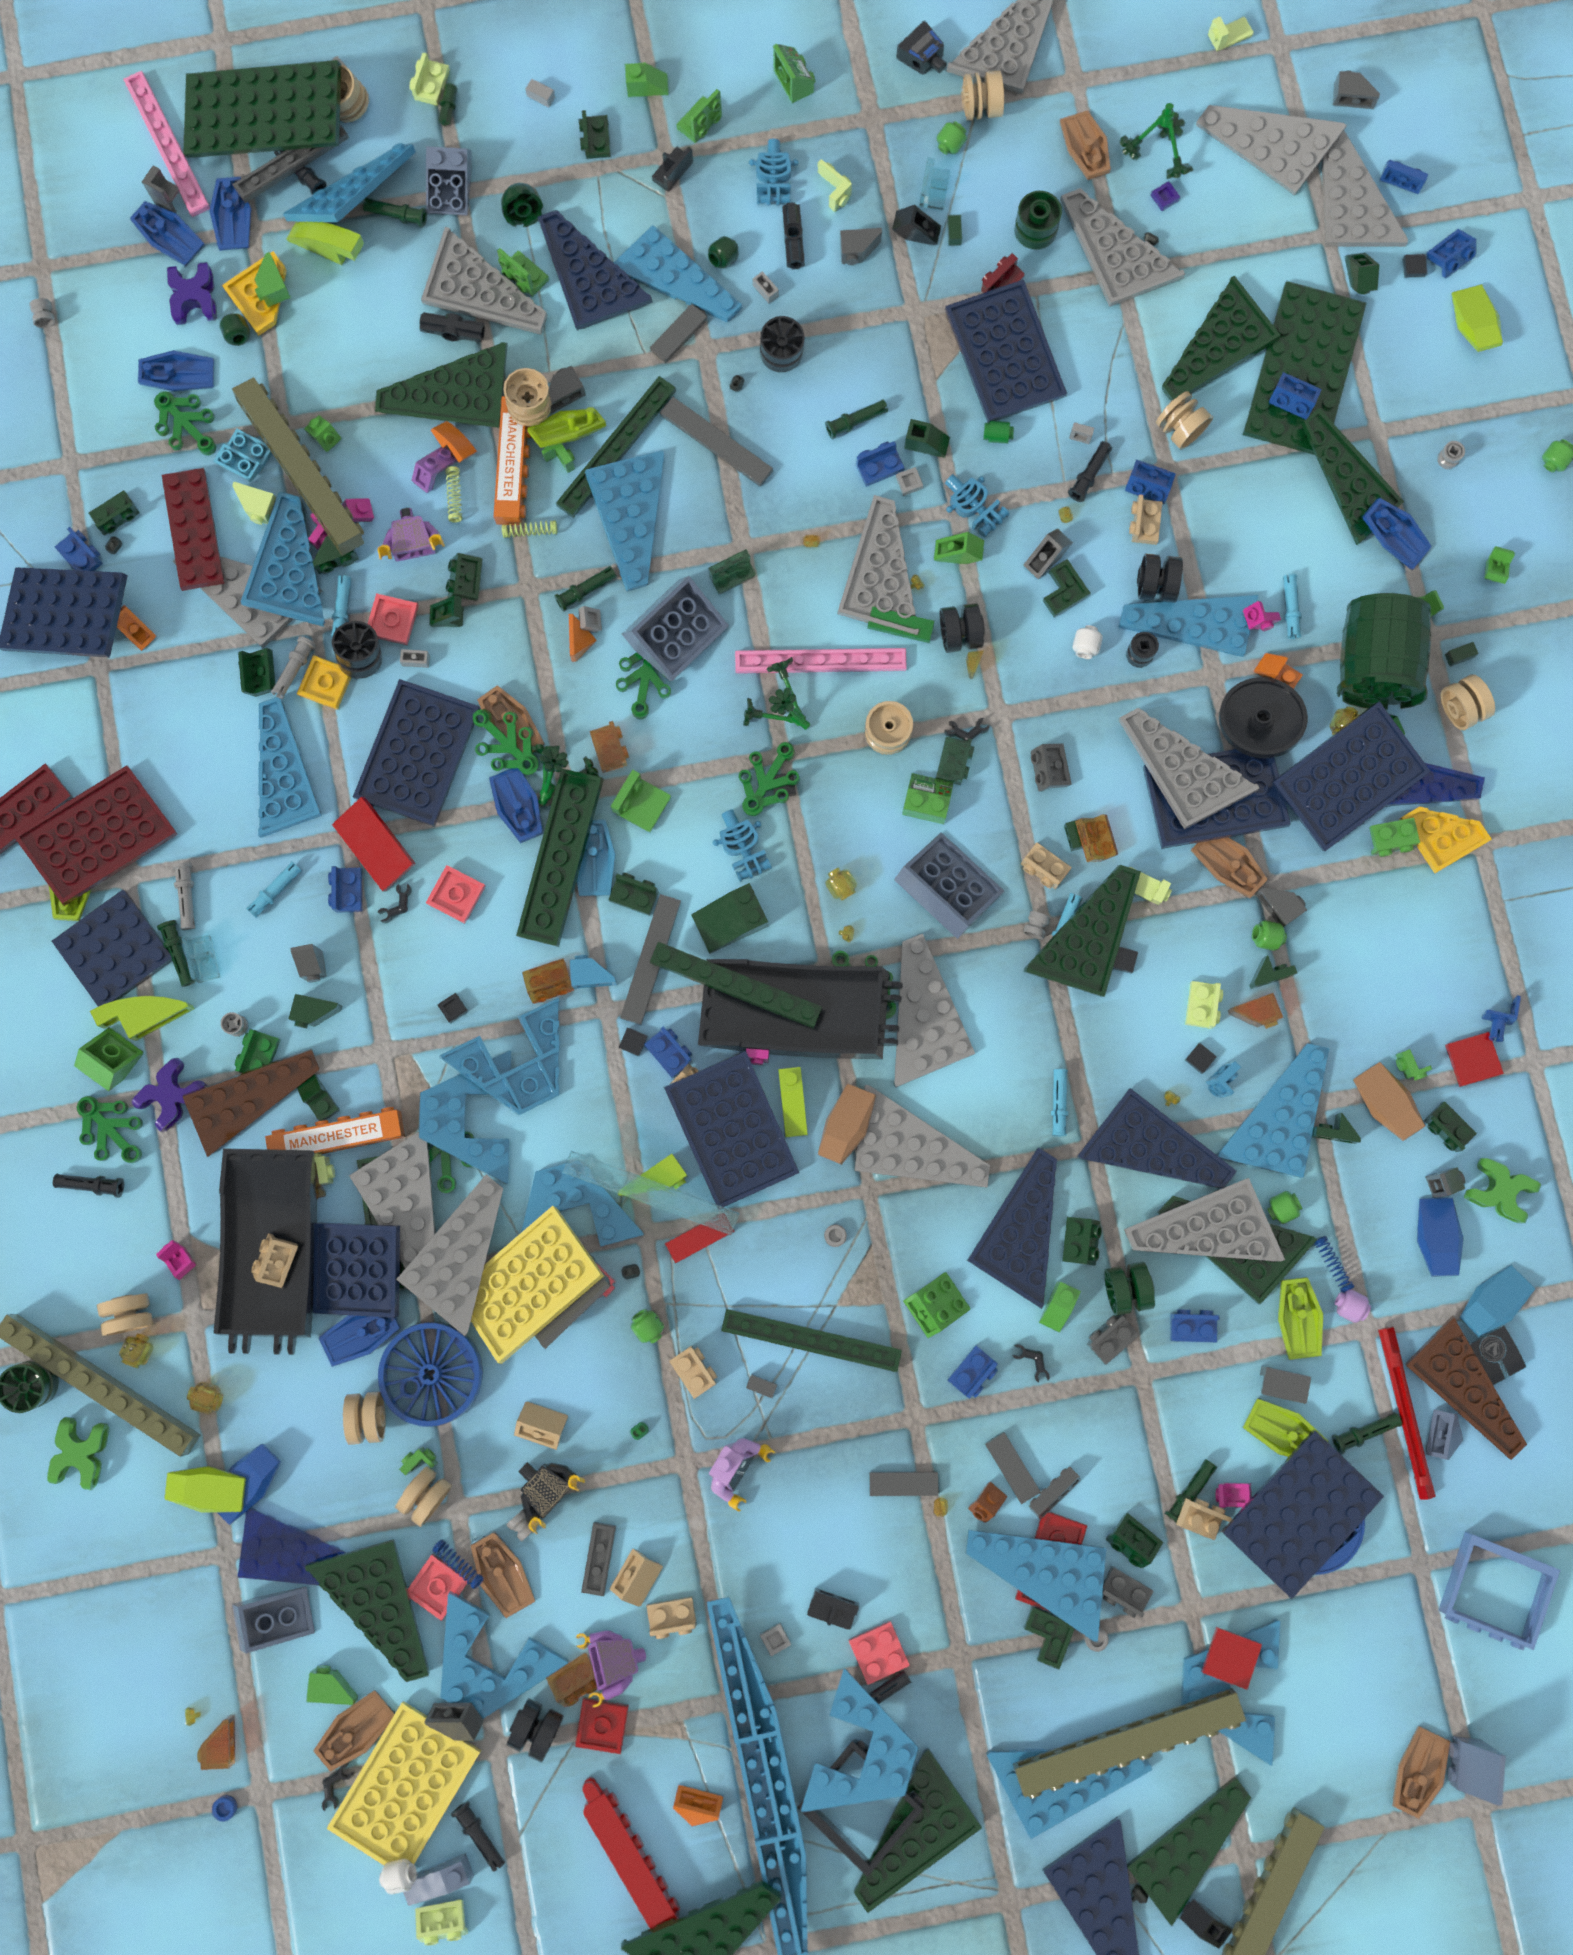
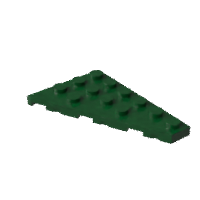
M1118 865L1024 968V972L1090 994L1105 997L1141 871Z

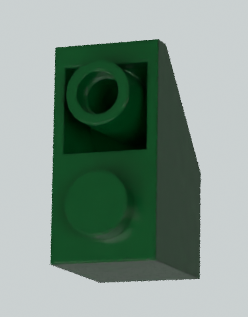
M910 419L904 449L945 458L950 437L931 423Z
M326 536L313 561V565L319 574L330 573L334 568L349 566L359 559L355 549L342 556L329 536Z

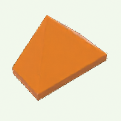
M569 614L570 657L572 662H577L597 640L589 631L580 629V621L574 614Z
M678 1785L673 1809L691 1826L717 1821L723 1796Z

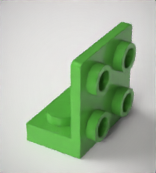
M716 89L708 98L702 96L676 124L677 129L694 143L700 138H704L709 128L721 119V92Z
M501 248L497 250L502 274L509 280L512 279L516 282L517 287L523 293L527 292L533 297L549 281V276L519 250L512 257Z
M632 769L611 804V809L618 816L647 832H651L671 799V795L644 781L640 773Z
M946 1272L903 1300L927 1338L941 1332L970 1310L969 1305Z

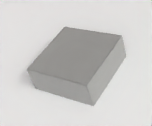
M1074 422L1069 439L1089 444L1094 428Z
M916 467L896 474V480L903 496L923 489V483Z
M586 606L578 609L580 629L596 633L602 630L599 609Z
M781 1623L760 1634L771 1656L791 1645Z

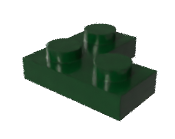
M1068 559L1049 570L1050 576L1059 589L1044 597L1043 602L1054 618L1090 596V591Z
M1032 1606L1024 1629L1044 1637L1037 1660L1060 1670L1075 1628L1059 1617Z

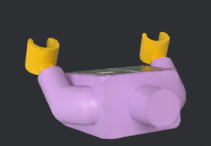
M740 1438L735 1443L725 1445L709 1472V1475L713 1478L711 1482L712 1491L728 1502L730 1507L740 1512L738 1504L740 1501L746 1503V1500L737 1494H733L755 1455L758 1454L765 1462H770L771 1460L767 1457V1454L770 1452L775 1454V1451L767 1444L760 1446V1444L745 1438Z

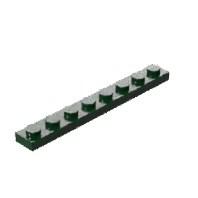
M657 377L556 502L557 507L572 518L576 516L592 496L585 475L586 469L620 461L676 392V387L662 377Z
M661 942L657 943L650 959V964L811 1028H814L822 1006Z
M726 1309L721 1329L723 1332L893 1372L898 1371L902 1353L901 1349Z

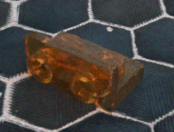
M610 721L608 726L589 731L603 773L627 766L626 759L629 758L626 745L621 746L619 739L623 738L620 727H615L613 721Z
M1106 814L1095 818H1081L1075 821L1087 862H1102L1118 855Z
M564 958L522 972L527 993L533 1004L574 991Z
M587 1653L582 1654L546 1677L557 1703L564 1707L576 1704L581 1696L593 1693L598 1689L591 1659Z

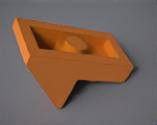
M125 605L121 607L117 628L142 651L157 636Z
M1269 653L1264 654L1254 669V672L1258 675L1282 681L1293 689L1303 675L1285 664L1289 658Z

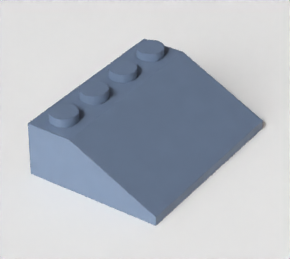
M687 576L673 584L622 633V636L639 655L667 679L673 681L729 625L691 577Z
M942 832L904 865L894 879L957 939L1004 892L997 883Z

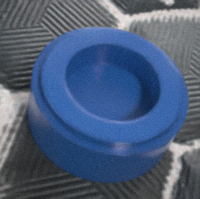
M229 1795L219 1797L212 1806L214 1818L221 1822L230 1820L237 1811V1802Z

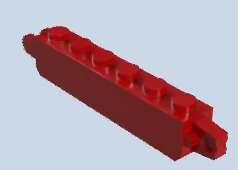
M587 1778L582 1786V1791L587 1800L583 1814L648 1927L653 1929L656 1925L674 1918L677 1920L680 1910L679 1903L674 1896L671 1898L668 1894V1885L662 1875L658 1876L654 1870L656 1868L654 1860L650 1855L646 1856L643 1851V1842L637 1833L634 1835L630 1828L631 1821L627 1814H622L618 1808L619 1801L613 1792L610 1793L607 1788L602 1790L595 1778Z

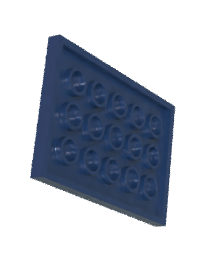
M1024 279L945 306V312L987 423L1067 396L1065 386Z
M15 567L0 633V650L110 658L128 576L122 572Z
M399 679L353 798L358 800L360 797H365L373 806L435 827L475 725L473 714L481 709L480 706Z
M1379 701L1272 781V784L1321 850L1326 851L1431 771Z
M1236 749L1208 754L1228 765L1231 770L1242 774L1243 778L1254 785L1257 784L1259 790L1186 829L1181 825L1146 765L1143 766L1161 849L1280 829L1291 825L1286 802L1272 784V781L1279 777L1275 757L1255 758L1245 755Z
M746 1051L664 1086L718 1210L799 1173Z
M1313 1430L1221 1532L1289 1598L1293 1599L1383 1499L1384 1495L1320 1434Z

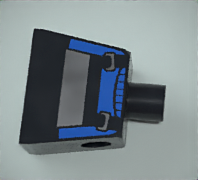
M925 20L897 45L896 58L920 74H925L931 68L941 73L947 65V62L942 59L944 44Z

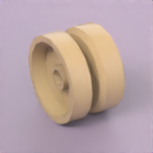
M1470 674L1462 678L1458 683H1453L1441 690L1440 696L1443 709L1452 724L1460 730L1465 731L1476 725L1477 722L1489 719L1495 713V702L1492 693L1485 682L1477 675Z
M884 701L875 705L866 718L865 737L869 746L878 753L893 755L901 752L908 745L913 731V719L910 711L904 705L895 701Z
M148 1293L121 1296L97 1304L99 1317L114 1316V1319L104 1321L100 1325L102 1336L125 1333L154 1325L151 1313L143 1312L136 1314V1311L145 1309L150 1305Z
M380 1391L368 1392L364 1399L360 1393L347 1394L345 1396L343 1428L348 1445L361 1444L365 1438L369 1443L383 1442L386 1429L384 1400Z
M428 1466L410 1482L395 1506L398 1511L405 1515L410 1513L417 1505L412 1514L411 1521L419 1527H422L428 1521L452 1488V1484L444 1478L438 1480L431 1488L430 1486L436 1478V1472Z

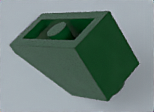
M1366 252L1345 255L1350 287L1358 294H1369L1370 291L1378 290L1379 264Z
M295 994L288 1019L295 1022L294 1026L307 1029L308 1025L315 1027L340 1012L343 1006L335 1002Z

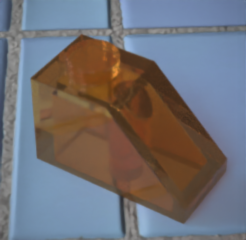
M1274 993L1228 1010L1229 1015L1257 1028L1265 1026V1029L1278 1025L1277 1021L1283 1018Z
M229 1715L201 1744L197 1753L198 1763H201V1770L229 1769L235 1764V1715Z

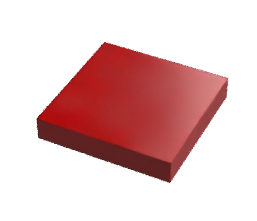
M1489 1032L1445 1045L1459 1087L1504 1074L1493 1041L1489 1040Z
M1216 1627L1202 1673L1248 1690L1262 1644Z
M584 1697L575 1747L621 1754L629 1705L603 1701L600 1706L592 1707L598 1704L599 1700Z

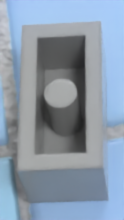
M531 79L525 88L527 97L547 107H550L555 99L553 89L534 79Z
M763 271L752 279L753 286L768 303L779 297V289Z
M401 649L400 663L402 666L429 668L430 654L428 651Z

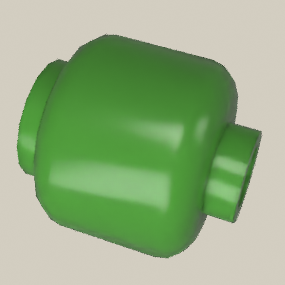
M956 121L953 123L947 122L936 137L939 144L938 149L945 155L948 153L957 154L967 140L966 129Z
M1564 439L1553 441L1542 455L1545 463L1543 466L1552 473L1555 471H1565L1573 461V445Z
M1263 920L1256 924L1252 930V940L1258 948L1276 951L1281 945L1285 944L1287 939L1284 927L1280 923Z
M1284 1191L1271 1197L1269 1200L1271 1207L1267 1208L1272 1220L1277 1219L1281 1224H1286L1300 1217V1210L1303 1209L1296 1194H1291L1289 1191Z
M643 1309L632 1317L631 1330L640 1342L646 1343L650 1341L653 1344L662 1337L661 1332L664 1329V1324L655 1311Z

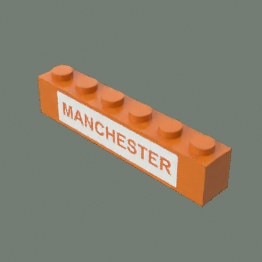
M502 396L493 517L497 525H514L515 523L516 525H520V523L522 525V518H526V505H523V500L527 498L528 492L525 478L529 476V466L526 465V458H530V445H527L528 438H531V435L528 433L527 428L531 426L520 425L510 417L505 396Z
M387 1107L381 1109V1113L372 1114V1111L359 1113L357 1118L351 1119L350 1116L338 1117L337 1122L329 1123V1120L315 1122L313 1127L307 1128V1125H298L293 1127V1131L285 1132V1129L271 1131L272 1135L265 1136L267 1149L313 1150L314 1154H326L405 1138L401 1111L394 1110V1107Z

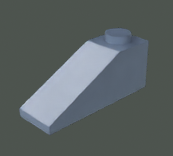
M466 1853L417 1874V1879L409 1891L403 1892L408 1906L449 1894L469 1885L474 1874Z

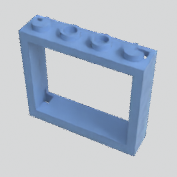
M1465 1532L1438 1611L1446 1614L1445 1619L1459 1624L1460 1620L1468 1623L1467 1628L1478 1633L1481 1632V1629L1488 1631V1636L1500 1642L1503 1641V1638L1510 1640V1645L1524 1651V1648L1527 1647L1534 1650L1560 1570ZM1474 1545L1542 1573L1521 1637L1453 1609Z

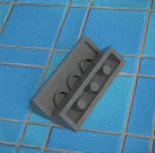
M604 1273L603 1278L535 1335L543 1348L546 1349L611 1286L609 1278Z

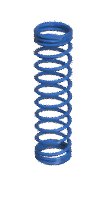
M1323 1236L1317 1239L1314 1245L1316 1246V1248L1321 1247L1323 1245H1327L1318 1253L1331 1249L1329 1252L1321 1256V1258L1334 1254L1324 1262L1336 1259L1334 1262L1327 1265V1267L1340 1263L1338 1266H1336L1329 1272L1341 1269L1339 1272L1332 1275V1277L1345 1273L1343 1276L1335 1280V1282H1337L1339 1280L1348 1278L1347 1280L1338 1285L1339 1287L1341 1285L1350 1283L1340 1288L1341 1293H1345L1346 1291L1353 1289L1355 1285L1352 1284V1281H1348L1350 1277H1344L1347 1274V1272H1342L1344 1270V1267H1339L1341 1265V1262H1336L1338 1261L1339 1257H1334L1336 1255L1335 1252L1330 1253L1333 1250V1248H1328L1330 1246V1243H1325L1328 1241L1327 1236Z
M443 1539L438 1541L433 1547V1552L436 1555H440V1559L444 1558V1562H448L447 1565L451 1566L452 1570L455 1569V1573H459V1576L463 1577L464 1581L467 1580V1584H471V1587L476 1589L483 1582L484 1577L478 1574L469 1583V1579L476 1573V1570L465 1579L472 1566L467 1569L464 1575H461V1572L469 1563H466L457 1572V1568L463 1564L465 1559H462L457 1567L453 1568V1565L460 1559L461 1555L452 1564H449V1561L455 1557L457 1552H454L449 1560L445 1561V1558L452 1552L453 1548L449 1549L444 1557H441V1554L447 1550L449 1544L445 1546L446 1541Z

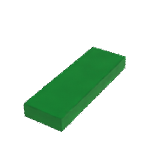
M872 606L870 617L911 629H919L918 635L870 621L868 622L867 629L929 643L935 621L916 616L901 618L895 611L881 612L877 607Z

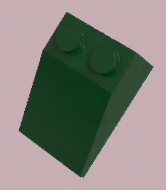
M750 883L725 894L691 914L709 954L769 927L768 920Z

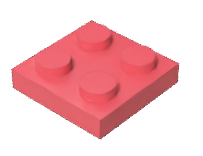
M376 593L368 625L375 630L378 639L408 646L419 605L415 602Z
M446 865L426 904L465 924L486 886Z
M432 1554L409 1586L408 1593L410 1599L442 1621L447 1613L449 1591L460 1595L467 1585V1580L464 1581L463 1577L459 1576V1573H455V1569L452 1570L451 1566H448L447 1563Z
M891 1621L849 1639L867 1685L910 1666Z

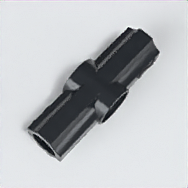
M792 202L782 206L786 263L788 268L794 270L805 266L800 205Z
M423 312L420 316V332L441 335L444 339L453 342L464 339L482 343L484 340V323L465 320L454 313H447L443 316Z

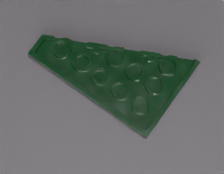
M1235 275L1230 278L1226 288L1219 295V299L1208 312L1203 324L1198 328L1194 338L1191 339L1185 348L1180 360L1162 384V390L1170 401H1173L1186 391L1192 394L1280 340L1281 334Z
M501 342L495 346L485 348L474 354L464 356L448 364L438 366L435 369L376 390L375 412L500 428L501 401L504 393L508 343Z
M1171 1196L1157 1213L1162 1214L1191 1201ZM1269 1224L1285 1260L1277 1262L1213 1256L1205 1257L1260 1305L1317 1241L1314 1236Z
M394 1539L305 1565L306 1571L310 1572L318 1581L319 1586L324 1591H327L334 1603L353 1620V1624L362 1630L369 1642L376 1649L380 1650L388 1659V1663L397 1669L405 1682L429 1676L427 1660Z
M929 1748L924 1750L907 1788L910 1792L915 1791L924 1800L922 1804L925 1808L867 1877L862 1873L854 1889V1894L867 1913L982 1829L981 1824ZM902 1796L869 1859L870 1861L914 1809Z
M761 1880L752 1884L749 1888H742L736 1891V1895L724 1900L722 1898L705 1904L702 1908L689 1911L687 1916L677 1920L673 1918L656 1925L653 1929L642 1931L640 1936L627 1941V1939H624L621 1942V1950L629 1955H733L781 1900V1893Z

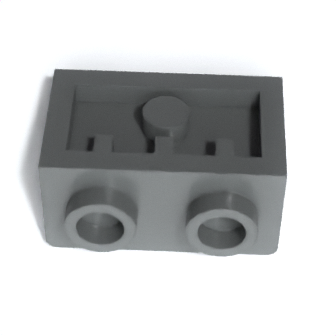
M1063 743L1041 744L1031 750V761L1039 792L1045 791L1048 788H1061L1072 785Z
M1124 1315L1111 1316L1105 1322L1107 1326L1102 1331L1097 1329L1089 1336L1090 1341L1087 1345L1105 1365L1139 1336Z
M1112 1566L1103 1582L1102 1594L1104 1596L1102 1599L1115 1606L1116 1602L1124 1607L1122 1611L1133 1618L1136 1615L1143 1618L1145 1614L1143 1610L1154 1591Z

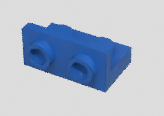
M1389 159L1384 167L1380 181L1419 194L1426 182L1428 173Z
M1457 229L1427 252V259L1442 268V277L1447 278L1476 256V238Z
M1283 372L1269 403L1307 419L1322 389Z
M895 441L890 443L884 442L878 448L871 451L864 450L856 457V467L866 487L905 470L896 450L897 444Z
M1136 459L1125 491L1138 496L1143 495V498L1160 501L1162 504H1165L1176 473Z
M68 527L67 530L70 534L59 542L55 548L74 570L95 571L103 564L98 558L101 554L93 545L87 546L85 541L88 539L79 529L75 532L71 527Z
M331 866V872L328 873V883L331 885V894L328 895L329 906L336 913L362 912V869Z
M663 1026L660 1029L661 1031L647 1041L644 1046L673 1079L687 1064L692 1063L690 1056L693 1054L685 1045L681 1047L676 1042L678 1036L671 1028L666 1030Z
M1177 1309V1314H1170V1341L1217 1343V1320H1220V1315H1213V1310H1199V1314H1191V1310Z
M975 1345L947 1381L967 1398L970 1399L972 1396L976 1398L984 1388L981 1386L986 1379L991 1380L997 1373L998 1369H996L998 1363Z

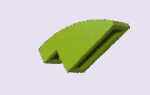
M295 222L286 238L287 241L340 265L344 263L346 257L355 261L364 245L360 234L326 222Z
M139 996L103 1004L90 1010V1013L96 1025L103 1029L120 1021L128 1038L137 1041L194 1010V1007L189 1003L176 999Z

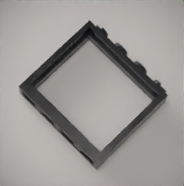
M854 1739L830 1768L839 1770L854 1751L865 1760L869 1746L862 1740L858 1742ZM907 1790L906 1795L902 1797L914 1809L871 1861L820 1810L802 1813L868 1877L925 1806L922 1804L924 1800L915 1791L910 1792ZM803 1800V1801L800 1803V1805L797 1807L800 1811H801V1808H802V1805H803L804 1800Z

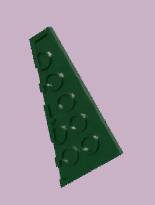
M1318 408L1301 425L1357 546L1372 532L1362 516L1376 499L1381 498L1396 507H1399L1404 501L1325 413Z
M1235 1776L1127 1864L1128 1869L1171 1927L1251 1799Z

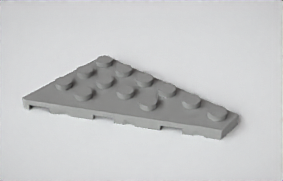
M1017 0L1015 3L1010 4L1001 13L1000 17L991 22V26L974 38L970 45L964 48L955 60L948 63L947 72L963 77L964 74H971L972 79L974 73H979L981 82H984L985 72L1000 70L1003 89L1023 94L1054 0Z
M1209 105L1196 122V126L1293 195H1296L1347 126L1341 122Z
M1343 131L1321 160L1325 247H1405L1408 243V238L1346 132Z
M444 228L421 298L422 303L542 335L547 312L540 306H537L530 297L525 296L507 277L502 276L500 271L487 263L478 252L469 247L463 239L457 237L450 228Z
M220 556L225 584L200 589L254 641L264 648L293 618L243 606L241 599L253 566Z
M487 1174L397 1278L402 1285L464 1336L469 1330L503 1188Z
M1249 1178L1124 1229L1131 1248L1135 1251L1277 1262L1285 1260Z

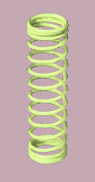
M454 466L445 469L447 475L446 485H448L446 488L448 490L447 499L451 502H460V498L449 499V496H461L458 493L461 491L458 489L460 484H456L460 480L447 479L448 477H460L458 475L460 469ZM449 501L447 502V504L452 507L461 506L460 503L449 504ZM449 509L448 520L450 522L462 521L461 513H449L450 511L460 512L462 509Z
M556 520L550 521V533L548 530L547 521H545V533L543 531L542 522L540 521L539 533L537 522L535 521V534L533 532L531 522L530 533H528L527 524L525 522V533H523L522 525L520 523L519 534L515 523L514 535L512 532L511 524H509V536L507 531V524H502L503 538H510L511 534L513 537H515L516 533L517 536L520 537L521 532L524 537L526 536V532L528 536H530L531 531L532 534L535 536L536 530L538 535L540 536L541 529L544 535L546 534V530L549 535L551 534V531L553 534H557Z

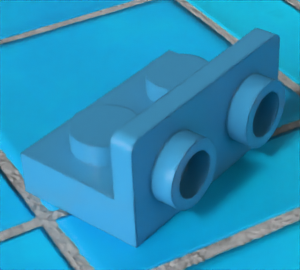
M1236 1061L1223 1064L1206 1081L1209 1085L1208 1090L1215 1097L1231 1096L1234 1091L1226 1083H1231L1239 1075L1237 1071L1241 1066Z

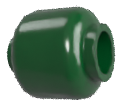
M722 236L718 238L708 248V259L715 267L727 268L738 258V245L729 237Z
M231 313L224 316L220 321V331L228 344L240 346L249 339L250 330L242 315Z

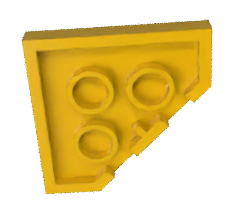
M272 251L270 254L285 282L287 270L275 252ZM263 258L222 285L258 336L276 325L280 302L267 307L265 301H260L255 292L258 286L254 279Z
M1420 806L1399 819H1415L1420 843L1416 846L1434 874L1492 840L1480 821L1459 818L1457 815L1444 812L1439 813Z

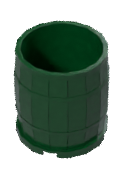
M1375 593L1360 596L1350 601L1347 605L1346 619L1342 631L1340 684L1337 686V696L1340 697L1342 695L1343 702L1368 709L1380 701L1385 710H1388V705L1401 704L1400 709L1420 705L1427 699L1426 679L1429 671L1431 647L1430 604L1421 598L1397 593Z

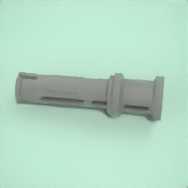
M299 636L297 646L294 651L289 653L290 660L271 690L273 695L278 693L276 697L280 699L284 698L300 667L307 664V657L311 650L316 648L315 643L306 637Z
M176 863L172 865V869L175 870L176 879L174 887L178 889L182 930L195 929L191 888L194 886V882L191 880L192 863Z

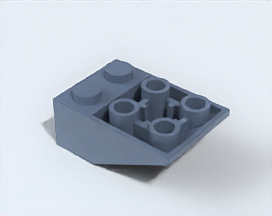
M426 146L427 213L468 215L472 176V150Z

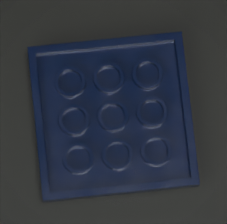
M124 889L52 940L54 946L98 1007L119 1000L172 961L169 950L164 948L161 938Z
M314 1223L313 1313L399 1317V1281L397 1278L400 1276V1225Z

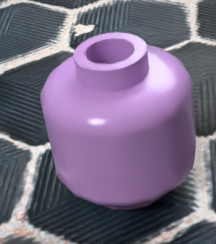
M1352 1289L1345 1293L1340 1292L1334 1303L1337 1305V1314L1353 1323H1357L1360 1320L1364 1321L1371 1310L1368 1298Z

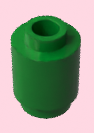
M990 421V423H985L983 440H988L990 443L1008 444L1009 439L1013 440L1014 427L1010 426V422Z

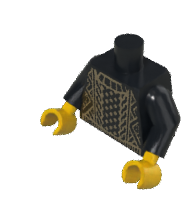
M527 1462L518 1472L527 1480L520 1490L522 1492L523 1510L529 1521V1529L535 1534H538L536 1527L539 1524L545 1529L546 1524L542 1520L570 1489L580 1491L576 1486L577 1482L585 1483V1479L577 1476L566 1465L556 1463L543 1464L537 1471Z

